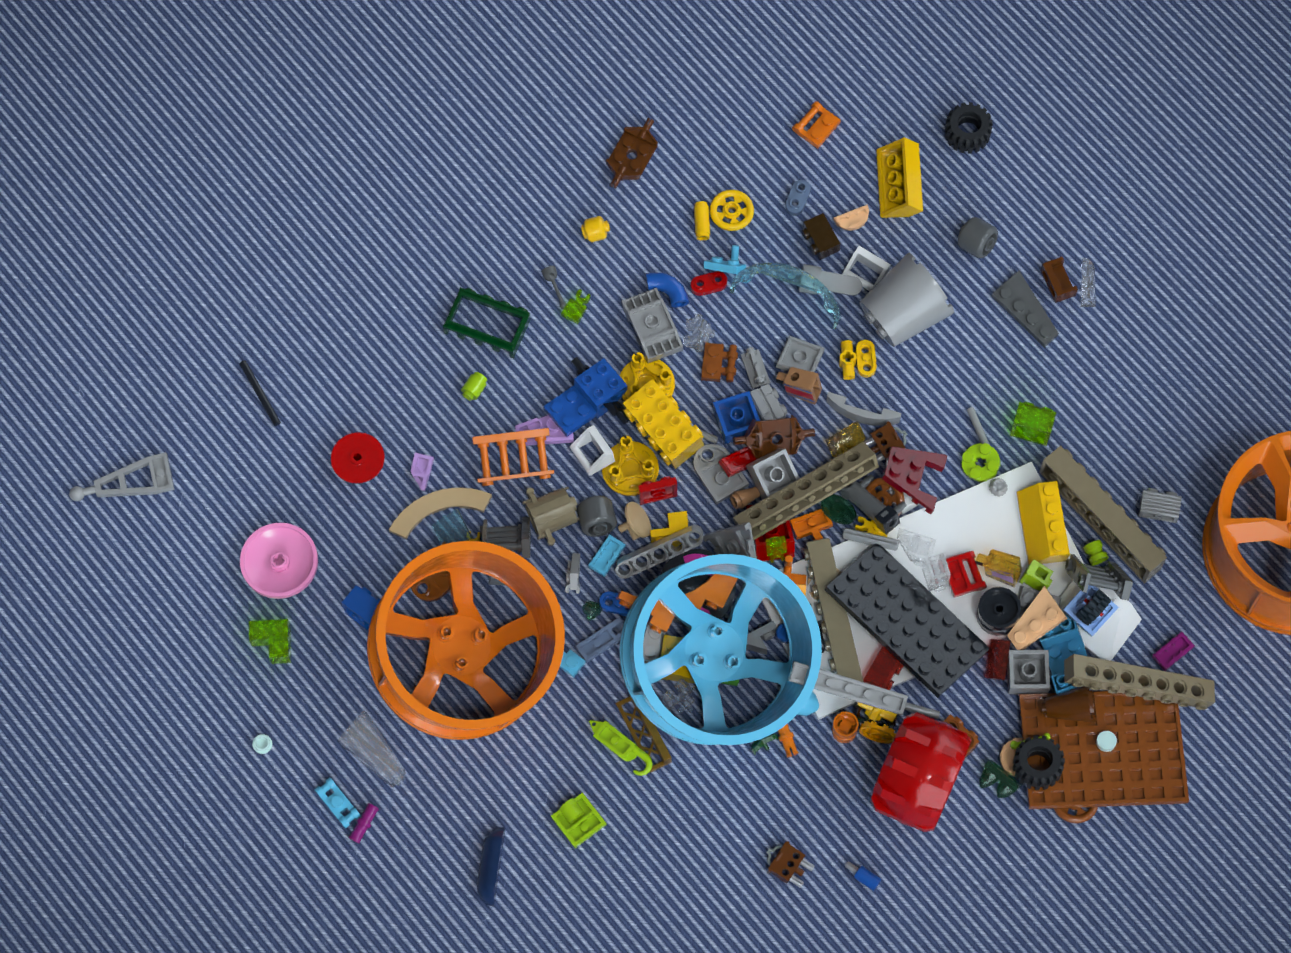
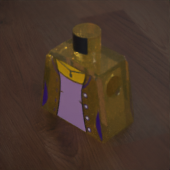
M994 549L990 550L988 556L979 553L975 564L984 567L987 577L1014 588L1022 572L1020 557Z

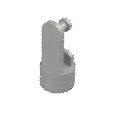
M804 264L802 267L799 292L817 295V291L824 293L829 291L854 296L862 290V282L857 277L821 271L822 267Z

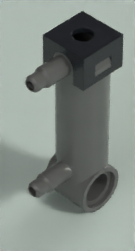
M869 475L860 483L855 481L849 484V487L846 486L839 490L842 498L850 500L876 523L877 528L886 535L900 524L898 514L907 506L905 502L898 504L895 508L889 505L885 506L865 488L874 480L873 475Z

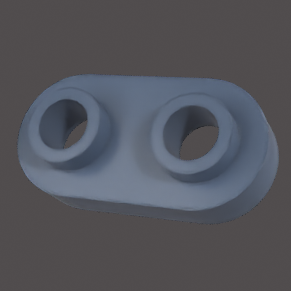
M805 180L794 182L786 201V211L790 215H800L805 208L811 190L810 184ZM802 186L805 189L799 190L798 187ZM796 202L798 205L793 206L792 203Z

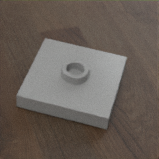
M789 336L776 368L787 372L791 367L815 372L825 348Z

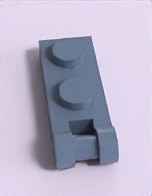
M621 617L576 645V649L586 663L620 642L624 624ZM617 629L620 633L615 635L613 630Z

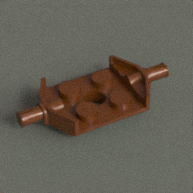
M647 118L643 127L624 128V133L609 159H606L607 166L614 174V178L610 183L611 187L614 186L616 189L619 182L623 181V179H640L658 147V142L650 133V128L654 123L652 119ZM633 152L637 154V157L629 159L627 155Z
M791 415V418L764 421L752 419L744 436L733 437V444H745L755 458H761L778 448H784L788 455H793L797 453L805 437H815V429H802L793 415ZM779 434L780 440L777 443H773L772 438Z

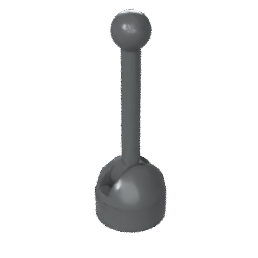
M549 266L541 271L545 280L552 282L560 301V308L566 309L567 303L563 301L555 282L558 275L556 267Z

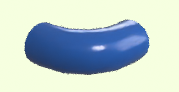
M646 273L649 291L657 288L658 291L664 292L669 297L671 307H683L689 304V298L684 286L675 277L666 273Z

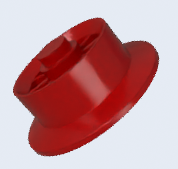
M361 432L351 433L342 437L335 444L331 453V464L334 472L342 480L354 484L365 483L375 478L383 468L385 460L384 450L380 442L375 437Z

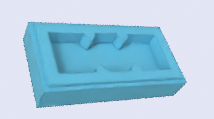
M609 534L588 567L605 577L626 547V544Z

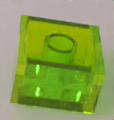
M1019 402L1010 436L1047 446L1057 412L1048 407L1040 408L1029 402Z

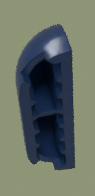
M504 827L496 828L487 834L481 853L477 892L482 901L492 907L495 904L506 830Z

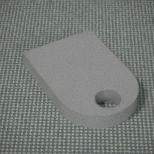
M708 444L696 452L693 466L695 473L717 505L729 498L734 491L743 490L748 487L749 482L742 472L728 477L718 462L720 459L730 455L729 452L720 445ZM704 452H711L713 457L709 460L702 457Z

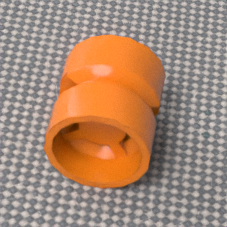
M847 711L837 714L832 725L834 739L841 743L853 741L859 726L857 717Z

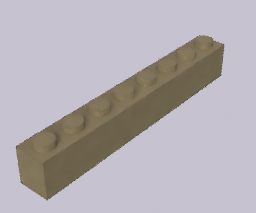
M830 539L806 542V549H803L805 561L809 560L810 567L807 568L809 578H813L814 581L812 586L813 596L818 597L816 609L818 615H821L823 620L821 622L822 634L826 633L827 637L825 648L827 652H830L832 658L829 659L831 671L834 670L835 674L863 682L847 611L825 591L826 586L838 577Z

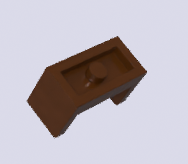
M1063 257L1043 263L1040 270L1055 303L1076 296L1078 291L1077 286H1072L1063 267Z

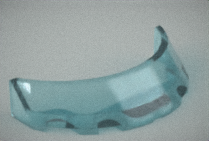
M760 263L749 266L734 276L730 289L732 294L735 292L739 282H750L755 274L761 273L820 294L824 299V308L834 316L832 329L836 330L842 318L839 306L826 286L802 269L782 263Z

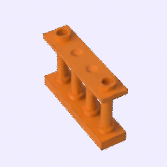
M549 428L472 437L473 445H477L480 448L483 478L477 479L478 483H482V486L494 485L493 481L533 476H539V479L551 478L554 470H548L544 441L546 436H550ZM529 438H535V441H537L540 463L539 472L529 473L526 442ZM516 440V444H518L521 474L510 475L506 446L508 441ZM496 442L497 446H499L502 476L491 477L487 447H489V443Z

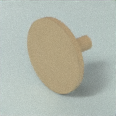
M636 502L627 503L625 506L627 522L618 526L619 531L623 533L628 530L633 541L640 537H648L650 535L651 523L646 512Z

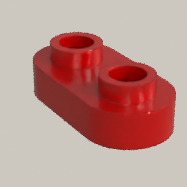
M720 271L696 276L691 281V291L697 296L719 292L727 286V276ZM720 278L721 281L716 282L715 279ZM697 283H703V286H697Z

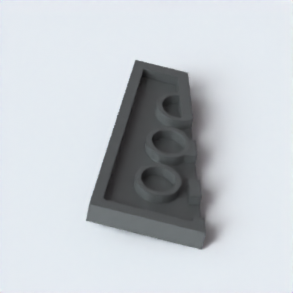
M1020 271L1016 272L992 293V297L1044 348L1058 336V331Z

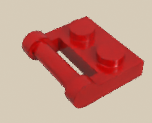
M974 551L941 560V565L954 598L987 588L985 581L982 580L977 564H975L974 558L976 556ZM963 561L968 562L975 581L974 584L970 583Z

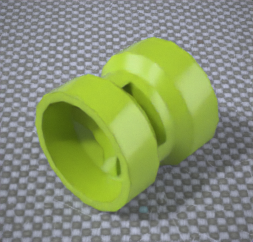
M1101 540L1093 541L1083 547L1085 554L1091 556L1089 562L1092 566L1101 564L1109 558L1107 552L1103 551Z

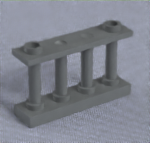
M522 517V523L518 524V526L488 527L487 519L483 520V526H480L482 542L495 544L511 551L518 550V552H522L523 558H530V517Z
M1071 554L1070 559H1067L1065 570H1067V574L1082 592L1087 593L1088 585L1111 589L1120 599L1129 601L1133 581L1116 562L1108 561L1107 566L1102 568L1083 564L1075 554Z

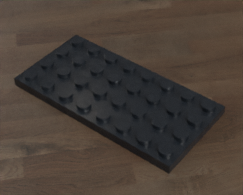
M879 544L873 545L825 588V591L937 698L990 650L977 635Z

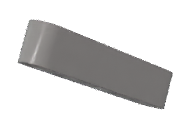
M691 525L619 558L615 569L617 576L623 579L629 578L699 546L703 542L702 528L698 525ZM695 532L700 536L697 539H692L689 535ZM677 540L680 541L682 545L680 547H675L672 545V542ZM660 548L664 550V554L657 555L654 551ZM643 556L647 561L640 563L637 561V558ZM626 564L629 566V569L623 571L619 566Z

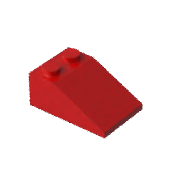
M789 520L754 540L758 560L784 559L788 555L795 557V540Z

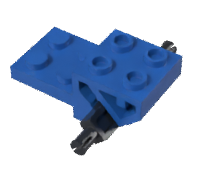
M575 357L571 363L578 369L577 373L579 376L574 378V386L544 406V411L566 437L596 417L598 419L608 411L613 416H617L623 424L629 422V419L623 412L624 408L618 401L627 391L628 385L605 358L589 367L588 365L584 366L578 357Z

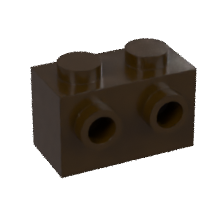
M824 213L803 222L802 235L805 240H809L811 244L810 249L814 255L818 256L819 260L840 251L841 243Z

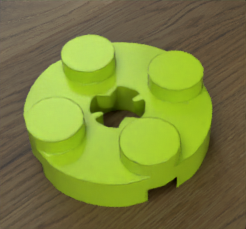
M979 443L972 445L963 453L962 468L968 478L977 482H985L997 475L1001 464L998 452L989 444ZM981 458L982 460H986V463H984V467H981L980 465L976 466V462H978V459Z

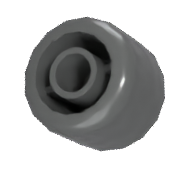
M972 217L959 230L958 246L977 258H984L994 248L998 239V230L978 217Z
M592 496L583 500L578 505L577 514L580 517V526L585 535L600 537L607 535L616 528L617 519L613 504L609 498L605 496Z

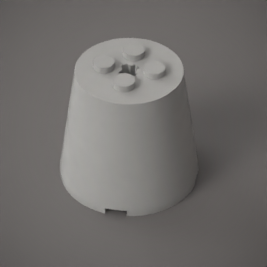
M907 253L859 302L865 312V319L869 324L874 325L878 336L881 339H885L893 347L954 314L953 306L951 304L947 305L945 302L948 298L941 287L921 263L917 265L914 262L916 258L910 253Z

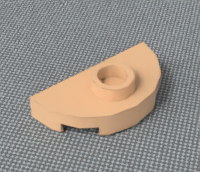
M868 204L833 218V221L844 230H857L864 226L868 220Z
M1014 738L1008 741L1002 747L1000 753V764L1003 770L1014 777L1015 771H1013L1012 767L1016 749H1012L1010 743L1012 741L1020 742L1023 738Z

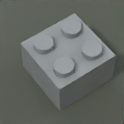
M778 448L746 465L762 500L800 479L784 448Z
M1048 650L1008 651V694H1042L1049 692Z

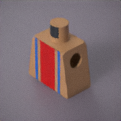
M791 367L788 374L779 372L776 377V382L784 385L788 395L814 405L816 404L822 391L818 373Z

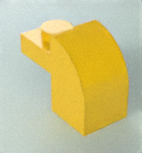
M687 511L668 513L669 528L650 530L651 543L688 527ZM677 540L672 542V545L675 547L682 544Z

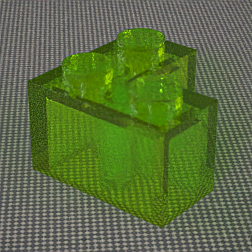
M288 619L249 621V641L251 645L269 646V659L272 664L291 663V626Z

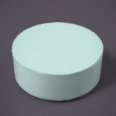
M1110 731L1101 732L1096 740L1097 747L1104 752L1112 751L1117 743L1116 736Z

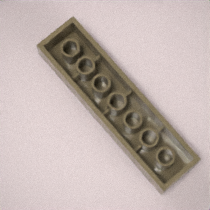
M1060 445L1043 460L1039 473L1048 482H1058L1059 494L1144 584L1162 569L1167 559L1164 550L1152 542L1149 534L1143 533L1140 530L1138 523L1125 514L1124 508L1112 500L1109 492L1101 489L1098 481L1086 473L1085 467L1073 459L1069 450L1063 449Z

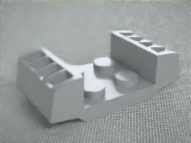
M657 288L622 300L624 313L628 322L631 321L642 345L643 355L647 363L683 351V344Z

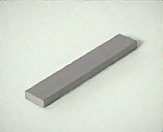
M793 661L788 681L803 685L809 666ZM822 669L819 670L814 686L816 690L899 715H903L908 698L907 695Z

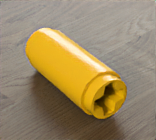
M699 201L694 206L695 235L697 240L703 241L710 238L709 206L707 202Z

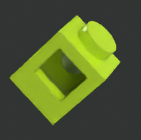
M1033 559L1019 582L1021 584L1024 582L1038 591H1041L1044 586L1048 589L1053 581L1050 577L1054 571Z

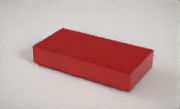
M745 447L720 459L718 463L727 476L731 477L746 470V465L759 458L753 457L749 448Z

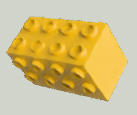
M652 379L623 402L625 407L623 411L632 423L636 422L635 425L641 435L648 437L647 440L655 451L659 450L661 452L659 454L668 466L671 464L676 469L704 446L702 440L704 436L696 424L694 426L691 425L692 422L686 412L678 410L679 406L672 396L667 397L664 386L659 381L656 383Z

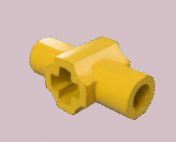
M850 340L841 341L839 367L843 370L844 380L855 378L854 367L856 366L857 356L853 352V344Z
M859 702L856 704L866 709L865 714L873 721H880L883 718L892 723L897 715Z

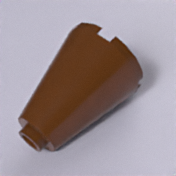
M1082 686L1047 697L1045 702H1042L1043 714H1047V718L1090 723L1097 722V719L1093 718V715H1096L1094 692L1092 690L1089 691L1090 687Z

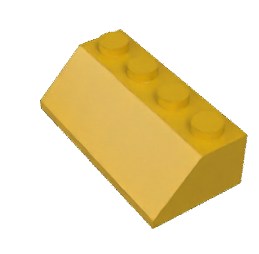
M904 137L876 149L880 217H910L923 212L919 143Z
M1058 482L1037 483L1017 491L1028 565L1033 559L1041 564L1067 561L1070 553Z

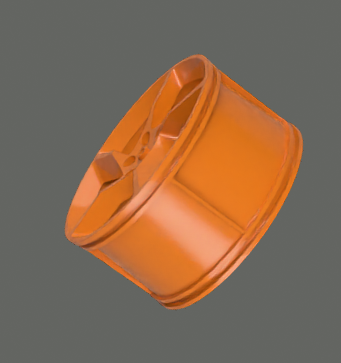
M1291 431L1265 438L1253 445L1238 458L1227 474L1220 494L1209 510L1202 536L1204 564L1214 588L1224 602L1250 623L1265 630L1285 635H1291V591L1281 590L1257 575L1238 550V544L1270 541L1291 549ZM1267 474L1275 489L1276 520L1270 518H1231V508L1236 490L1250 480Z
M479 541L447 543L432 548L410 561L389 585L374 611L369 626L367 638L368 665L374 684L382 699L408 725L428 735L443 739H476L491 735L511 725L531 709L550 688L563 657L565 644L564 621L560 605L551 586L543 575L526 559L511 550L491 543ZM448 571L455 615L421 620L393 611V607L399 598L415 583L432 574ZM480 572L504 583L521 599L528 613L491 633L473 603L472 573ZM386 635L430 641L424 675L412 694L401 684L392 668L386 647ZM532 635L536 636L537 659L534 672L517 700H512L493 679L484 673L483 669L506 645ZM447 673L476 689L492 708L494 716L487 719L464 720L442 715L428 707L440 686L443 675Z

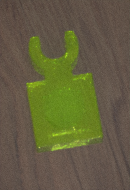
M581 289L576 293V300L570 298L561 313L562 317L576 324L580 322L587 310V306L584 304L590 301L589 293L585 298L580 297L582 294Z
M774 536L766 539L767 556H769L771 563H774L775 558H781V561L785 560L784 553H787L785 536Z

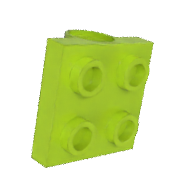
M583 792L577 797L566 801L557 812L551 815V819L574 848H577L607 825Z

